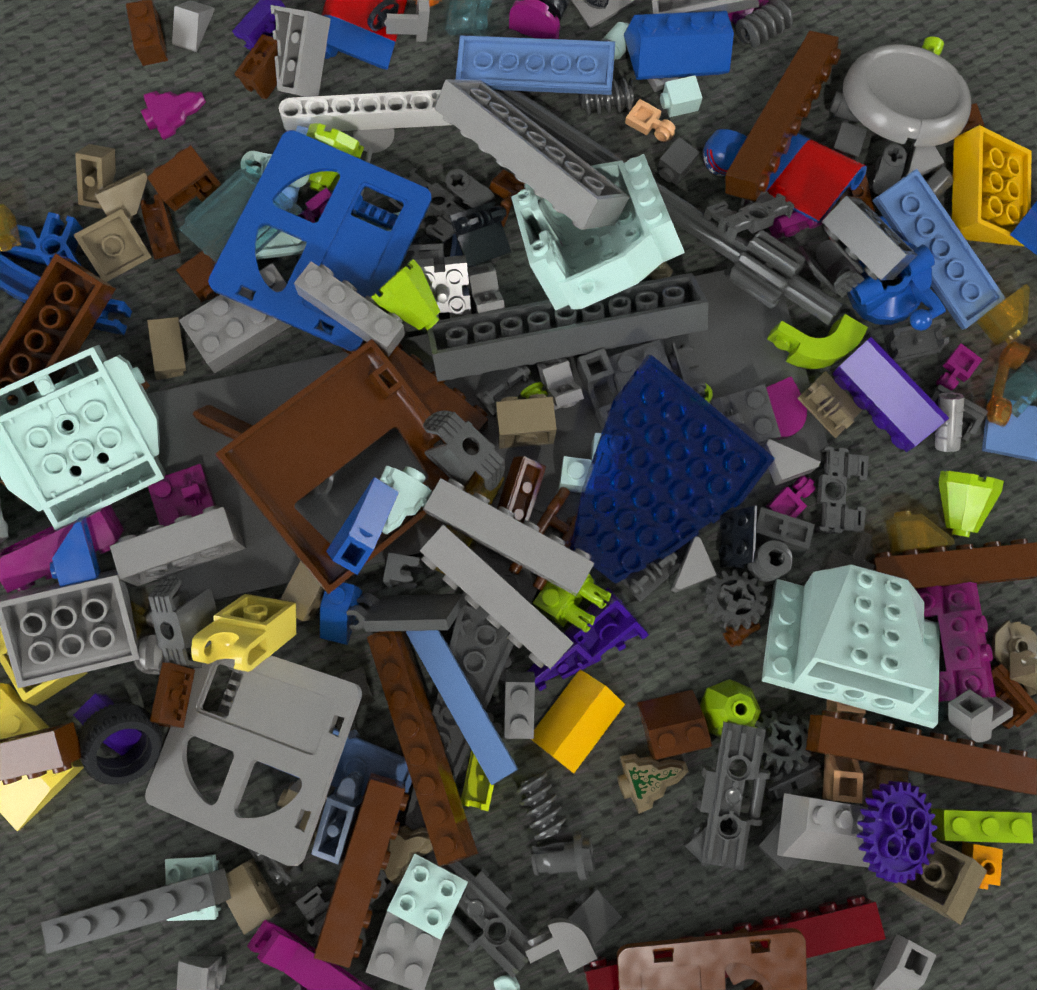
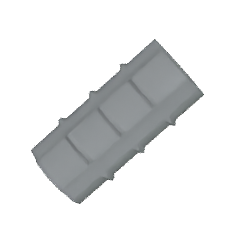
M954 392L941 393L938 395V407L949 419L936 429L935 448L943 452H956L960 450L961 437H963L961 434L962 424H964V396Z

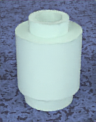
M617 22L601 40L615 41L614 60L620 59L628 50L624 33L629 23Z

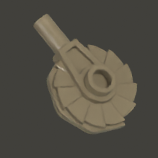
M1007 620L993 634L992 653L999 664H1003L1010 672V652L1030 650L1037 653V635L1031 630L1032 627L1021 624V622L1010 623V620ZM1023 685L1024 690L1029 696L1037 694V690Z

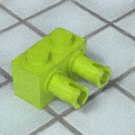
M589 573L577 596L548 581L533 604L540 613L560 626L564 627L567 621H569L586 633L591 629L587 626V623L593 626L595 616L588 614L577 606L583 598H586L603 609L607 605L603 601L609 602L611 593L595 585Z

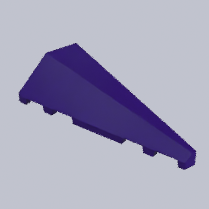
M608 587L605 591L611 593V598L609 602L603 601L607 605L601 609L592 603L585 610L588 614L595 616L593 626L587 623V626L591 629L585 633L582 629L572 624L563 634L573 644L554 666L549 669L544 664L540 668L534 663L527 671L534 672L535 686L539 691L547 688L545 681L557 675L565 679L577 673L580 669L583 670L601 661V655L607 650L616 646L621 651L626 648L625 641L637 635L641 639L649 636L622 601Z

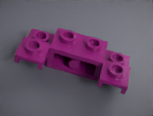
M968 582L943 587L934 586L915 589L924 601V618L938 616L946 671L939 672L938 702L952 701L969 689L982 698L996 697L990 661L993 660V653L990 645L986 642L985 632L988 631V624L981 612L977 584Z

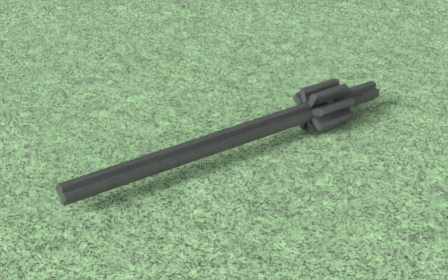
M494 90L590 166L623 160L520 91ZM656 182L672 222L736 263L729 274V281L769 308L775 307L785 296L827 325L832 321L842 307V303L798 275L806 262V258L764 230L758 232L750 242H747L737 234L735 241H730L717 230L718 222L716 220L710 219L705 221L702 211Z

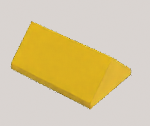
M580 669L534 729V739L530 740L574 774L625 706V703L606 685Z

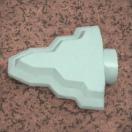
M386 465L380 480L399 492L382 530L384 534H388L399 527L406 516L415 515L421 507L425 506L433 492L423 484L426 477L414 468L405 466L404 470L400 471Z

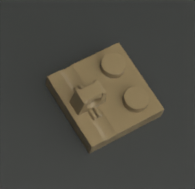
M123 209L74 234V237L100 278L105 282L152 258Z

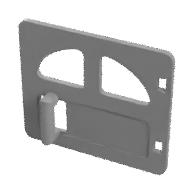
M211 642L207 643L205 648L208 647L211 644ZM274 656L266 658L249 672L234 669V659L225 658L209 664L203 663L202 668H193L195 674L184 728L170 727L160 757L146 789V801L151 806L287 866H298L305 859L362 697L361 688L355 683ZM222 664L233 671L218 711L208 712L203 709V704L217 667ZM338 716L344 718V721L337 736L332 733ZM194 736L231 750L234 753V758L218 801L213 805L197 789L189 771L187 745L190 738ZM257 761L301 779V790L285 807L262 817H240L238 807L253 766ZM304 811H310L311 814L306 828L303 830L299 828Z

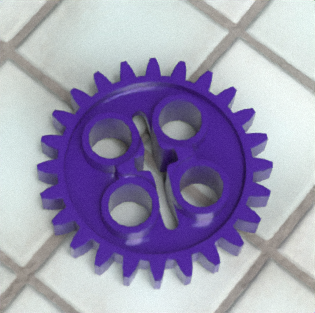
M889 781L888 784L881 783L880 790H872L874 799L866 797L865 801L868 809H860L865 817L864 820L857 822L858 825L863 827V831L857 834L858 838L863 839V843L858 848L861 851H866L862 860L863 862L870 863L868 870L876 872V877L893 883H907V879L915 880V873L923 874L921 864H930L927 854H934L930 844L937 842V839L932 836V831H935L937 826L931 825V820L934 819L935 814L928 812L932 804L931 802L924 801L926 794L919 792V787L900 781Z

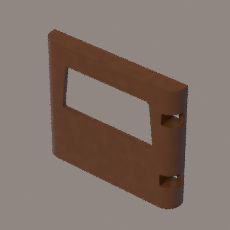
M373 339L369 340L215 453L216 457L327 594H330L354 573L332 561L326 552L330 543L295 509L294 505L297 501L392 428L398 429L426 473L427 479L423 482L424 485L434 491L440 478L447 482L450 479L424 453L427 449L433 448V445L440 439L446 444L437 434L425 431L423 424L431 415ZM386 370L396 382L391 388H388L379 377ZM421 507L415 515L406 516L402 524L390 533L384 534L381 532L377 544L366 563L427 514L423 509L424 507Z

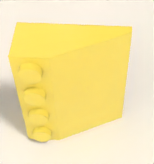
M0 683V739L49 728L26 702L22 701L20 695L9 684ZM79 759L71 763V769L57 774H53L51 769L47 770V774L30 780L25 775L22 776L21 780L8 785H3V782L0 781V813L16 831H19L84 768Z

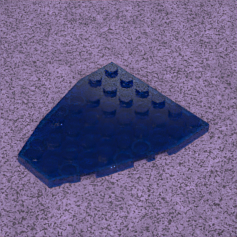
M648 354L613 400L582 488L570 549L575 551L578 548L591 556L590 561L594 562L593 567L614 583H618L626 579L630 573L639 572L646 568V564L658 558L663 559L671 555L699 534L698 531L710 522L714 524L721 519V514L731 507L736 508L739 506L775 458L653 355Z

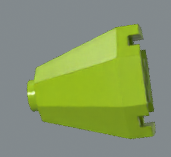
M320 123L310 124L306 136L360 159L364 147L359 145L360 142L334 128L326 132L324 131L326 125ZM332 171L309 174V187L317 192H321L324 188L332 191L336 187L340 175Z
M412 259L407 263L411 267L410 269L407 266L400 269L378 290L381 295L378 296L375 293L371 298L378 306L390 313L396 314L404 322L416 329L421 330L424 327L426 330H429L440 320L437 317L440 309L421 267Z
M940 471L939 488L946 528L953 529V535L969 537L970 532L978 533L999 498L1004 481L992 477L984 479L979 477V475Z
M731 679L706 688L700 703L709 733L721 738L723 721L755 727V723L761 713L752 689Z

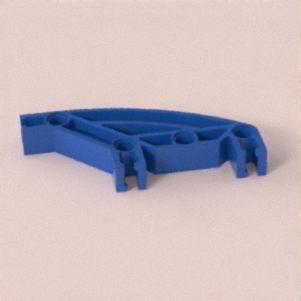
M48 212L40 237L30 227L0 221V289L25 304L41 278L4 256L48 266L55 253H52L60 248L56 254L69 258L82 266L75 255L78 242L74 234L83 230L74 217L67 216V225L62 236H59L60 229L64 228L65 224L60 219V215ZM110 299L93 329L125 335L127 325L122 324L117 319L113 321L108 320V313H121L125 317L130 318L132 310L125 302Z

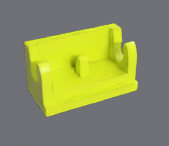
M471 751L461 803L467 807L472 806L480 810L489 811L494 785H491L473 751Z

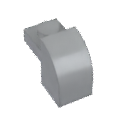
M492 262L468 267L469 288L475 313L505 308L504 300L498 287L496 270Z
M565 357L558 360L553 359L536 363L544 390L548 393L547 397H553L554 410L574 406L577 402H580L579 400L584 399L582 389L574 382L569 361Z
M970 689L948 703L949 722L976 742H985L991 739L992 730L1013 716V707L998 697L982 698Z
M565 918L546 920L551 933L545 935L544 932H539L531 936L527 940L529 944L524 946L530 964L559 949L569 973L597 959L583 930L576 923Z

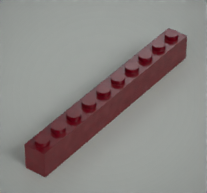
M864 895L848 897L847 903L837 905L836 902L822 903L818 905L819 910L808 912L806 908L796 909L790 912V917L782 919L779 918V915L767 916L761 919V924L751 926L750 922L738 923L733 925L734 930L722 933V929H713L704 933L705 936L732 934L743 927H746L748 932L796 928L801 931L805 938L806 958L886 939L877 904L875 901L865 898ZM684 936L677 939L692 938L693 936ZM768 940L760 941L764 948H768ZM672 950L653 951L654 958L672 957ZM604 956L597 957L589 965L583 966L588 990H619L617 958L607 960Z

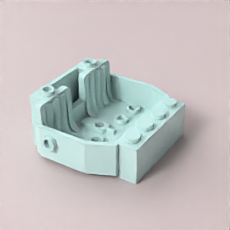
M644 154L631 158L623 163V160L592 165L595 170L630 196L615 225L586 230L579 229L572 224V220L569 217L554 210L553 204L548 200L537 196L533 192L534 189L527 183L524 184L526 189L511 196L529 264L555 310L567 305L571 309H583L638 284L661 263L685 253Z
M97 345L0 389V477L9 491L38 512L44 510L55 531L78 520L79 517L87 516L165 478L166 472L157 457L160 452L159 417L141 385L145 382V379L139 368H132L130 362L121 357V355L107 360L100 345ZM90 358L95 362L96 369L88 366L87 362ZM75 363L79 371L78 374L57 384L52 382L49 376L50 373ZM34 381L39 392L27 396L22 386ZM9 395L18 397L17 405L9 404ZM64 420L73 422L74 427L72 430L63 428L62 423ZM106 453L109 456V461L105 463L100 462L98 454ZM79 466L82 473L80 475H73L71 467Z

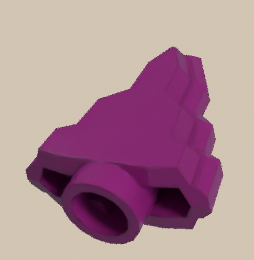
M153 91L143 94L147 108L142 109L141 113L149 130L157 128L160 136L165 140L175 135L176 129L185 124L187 116L196 113L206 101L202 92L187 91L177 95L171 91L161 94Z

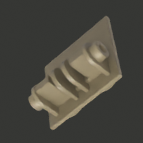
M826 371L797 398L835 438L845 428L847 429L862 411Z

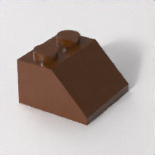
M693 690L637 703L650 756L653 760L712 747L706 719Z

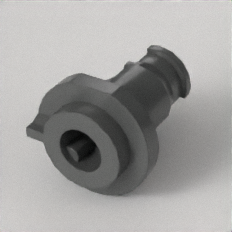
M582 831L574 832V841L550 843L544 847L532 845L534 854L531 855L535 876L545 872L550 874L577 872L579 880L583 881L589 879V872L595 871L591 838H585Z

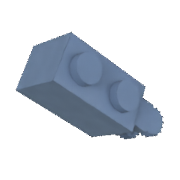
M359 771L351 772L348 777L343 778L338 790L327 797L311 853L314 856L338 865L344 859L363 799L361 793L365 779Z

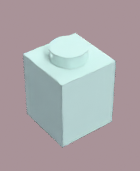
M695 75L665 82L663 93L660 94L661 106L663 109H667L669 117L698 111L702 101L701 91Z

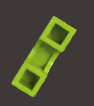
M931 808V812L935 814L932 825L937 826V829L932 831V836L936 839L944 841L1033 844L1032 813L1011 810L977 811Z

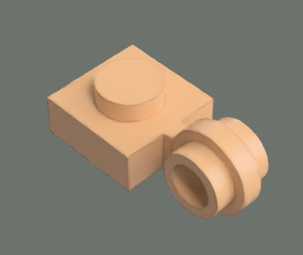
M641 99L637 101L625 120V124L646 136L652 128L655 129L654 135L661 142L671 140L675 135L676 129L671 121L666 119L663 121L659 120L661 110Z

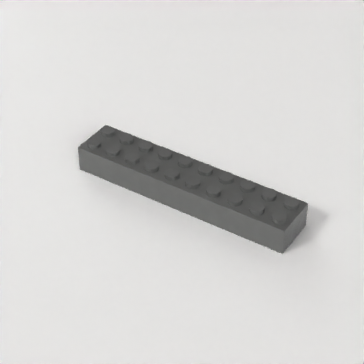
M693 273L640 282L583 309H571L567 305L555 310L550 300L439 320L433 327L427 330L437 381L453 380L459 377L480 375L495 370H506L521 365H532L547 360H558L573 355L589 354L603 348L615 349L620 346L641 344L646 341L667 339L672 336L694 334L698 331L708 330V300Z

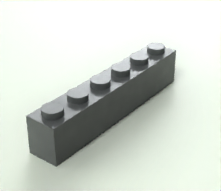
M225 868L41 922L46 952L51 953L231 899Z

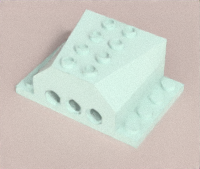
M847 565L815 571L805 586L777 579L773 586L762 681L934 728L938 724L939 623L924 619V601L908 580L866 568Z

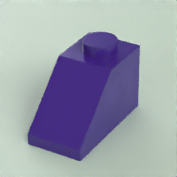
M95 693L74 716L83 725L96 711L98 712L99 709H103L110 704L113 705L114 702L106 694ZM123 729L111 734L102 743L122 756L139 742L142 731Z

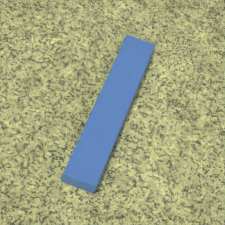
M439 630L406 631L491 785L517 771L518 767Z

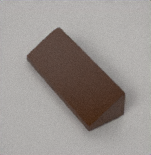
M211 405L199 408L192 414L200 424L233 440L253 426Z
M525 456L514 457L497 510L502 506L515 514L513 518L521 523H524L525 520L529 521L546 466Z

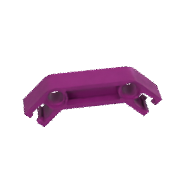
M266 919L247 945L252 952L259 953L257 958L262 963L284 972L308 990H373L341 966L315 959V948L293 932Z

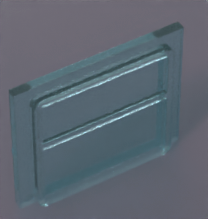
M249 165L245 169L237 170L185 218V224L179 228L180 232L217 263L261 175ZM282 192L274 200L276 207L298 216L303 212L296 203ZM270 226L261 227L256 241V254L281 231Z

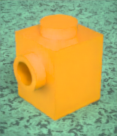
M963 842L962 853L976 860L987 870L979 888L988 890L989 884L1000 886L1003 849Z

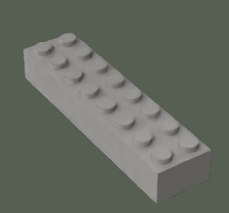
M445 80L434 108L443 116L444 121L455 125L461 130L460 133L464 137L475 141L481 151L491 154L497 159L496 162L500 166L512 171L517 180L527 183L534 189L533 192L537 196L553 204L554 210L569 217L575 227L586 230L616 224L630 197L628 194L481 80Z

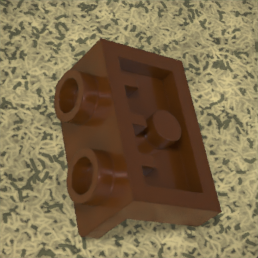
M162 662L150 722L158 723L162 727L184 728L195 674L194 669L174 663Z

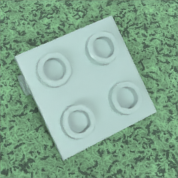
M216 854L205 855L204 857L165 859L166 885L218 870L219 860H216ZM217 904L169 918L167 921L215 920L218 917V911L221 910V906Z
M414 854L387 911L441 940L445 930L452 921V915L468 881Z

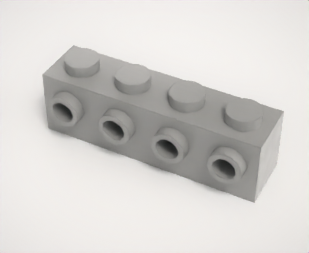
M311 261L294 282L298 295L366 342L373 339L381 351L389 357L405 336L402 319L394 313L389 312L387 314L381 310L380 306L371 297H362L356 292L357 289L348 281L343 280L341 282L333 277L334 273L325 265L320 264V266H317Z

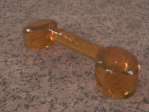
M1014 341L1009 343L1000 353L998 358L999 366L991 398L986 407L988 411L986 418L989 422L1001 427L1006 426L1012 413V403L1010 400L1003 398L1009 369L1017 370L1028 356L1031 347Z

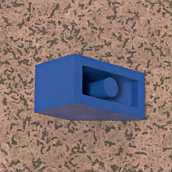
M86 516L78 518L53 556L52 562H50L51 575L53 579L58 578L60 587L97 579L101 572Z
M342 583L330 594L324 591L320 605L321 639L348 645L352 632L349 625L355 620L356 616L347 615L346 612L351 606L359 605L357 599L363 590L355 585Z

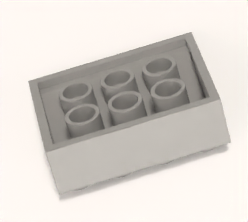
M117 569L102 572L98 575L97 579L62 587H60L58 582L5 594L0 597V628L18 688L140 659L127 585L125 581L119 579Z

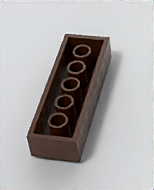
M55 253L0 344V389L76 355L116 288L73 260ZM70 365L49 374L54 384L60 382ZM34 381L22 386L27 396L39 392ZM9 395V404L17 405L18 397Z

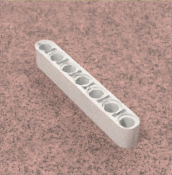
M441 90L286 98L279 104V112L286 131H296L298 125L309 128L312 123L326 125L324 129L326 132L331 131L332 128L339 131L452 125L444 121L443 116L434 109Z

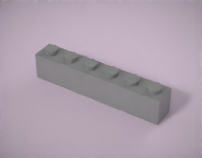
M440 478L423 508L425 513L577 596L594 565V562L590 561L591 556L578 548L575 551L564 546L566 542L559 537L550 534L548 538L539 533L540 528L527 520L521 523L513 518L515 514L502 506L497 510L488 505L490 500L475 492L472 496L463 491L464 486L451 478L447 482Z
M444 525L420 550L424 554L421 560L433 571L438 567L446 575L442 579L454 590L459 586L465 591L467 595L464 599L476 610L481 606L489 614L485 618L493 626L499 629L502 625L509 631L510 634L507 638L519 649L524 645L532 653L528 657L540 668L545 664L551 669L573 644L565 634Z

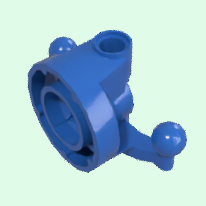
M880 216V218L890 227L886 219L883 216ZM904 241L918 256L897 275L902 282L895 286H887L884 290L879 279L874 280L865 272L864 268L866 265L860 260L859 263L864 271L861 275L865 280L860 284L857 283L858 285L848 292V297L853 309L863 319L874 324L892 325L904 321L910 316L911 326L915 330L923 331L931 326L932 319L946 312L938 296L930 289L932 284L931 267L935 265V261L927 246L922 244L917 247ZM922 302V303H923L925 306H927L930 310H924V309H919V310H917V308H918V306L920 305V303Z

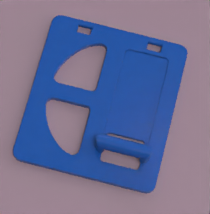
M289 130L282 135L209 276V285L214 292L343 349L356 351L363 345L364 340L299 296L294 282L312 261L317 266L322 264L328 267L334 273L333 277L339 281L346 280L357 289L356 292L362 297H371L375 293L380 296L381 293L378 290L398 272L431 204V193L427 188L300 132ZM322 171L337 172L340 175V179L319 221L316 223L307 221L274 205V200L286 187L304 176ZM367 187L402 202L404 206L399 216L364 201L361 196L362 190ZM351 213H353V214H355V215H357V216H360V217H362V218H364V219H366V220H369V221H371V222H373V223H376V224H378V225H380V226H382V227H385V228H387V229H389V230H391V231H386V230H384V229H382V228H379V227H377V226H375V225H372V224H370V223H368V222H365V221H363V220H361V219H359V218H356V217L352 216ZM263 226H270L307 243L286 287L280 292L273 291L265 283L259 272L256 258V241L259 229ZM242 287L256 292L253 300L238 294ZM320 321L334 327L332 334L317 329Z

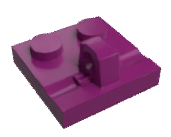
M202 464L166 475L164 479L148 486L159 524L164 525V527L174 524V520L186 515L195 517L203 514L202 511L204 509L216 506Z

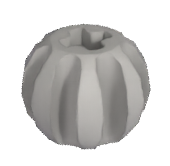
M148 635L138 641L140 659L134 660V664L137 669L146 674H160L162 662L165 663L162 649L157 644L156 635Z

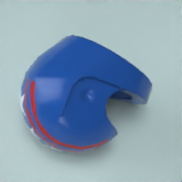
M727 129L716 130L705 143L702 153L703 162L708 171L717 176H726L747 136Z

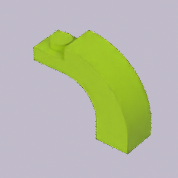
M844 314L833 323L827 337L813 338L781 321L770 331L767 340L774 343L778 349L789 352L786 362L801 368L820 369L835 364L856 348L868 327Z

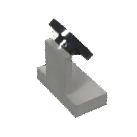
M384 0L373 9L368 17L367 24L373 31L386 27V34L416 35V42L427 41L430 14L429 0H417L416 14H397L399 9L398 3L395 0ZM393 4V7L391 9H384L383 11H381L386 6ZM378 14V23L377 25H373V21Z

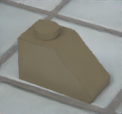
M88 144L75 153L78 205L102 209L95 196V191L113 183L116 173L115 149Z
M142 169L95 191V196L106 216L123 209L130 222L134 219L133 215L137 214L147 182V173Z

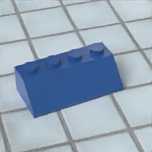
M727 11L634 15L624 33L636 80L689 77L694 75H720L730 71L734 32Z

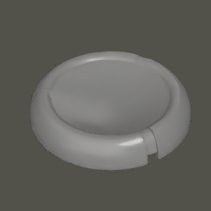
M891 44L871 49L862 54L851 65L844 78V98L854 116L871 131L900 144H905L907 138L914 139L913 146L919 147L947 143L962 132L971 113V95L963 76L944 58L920 47Z

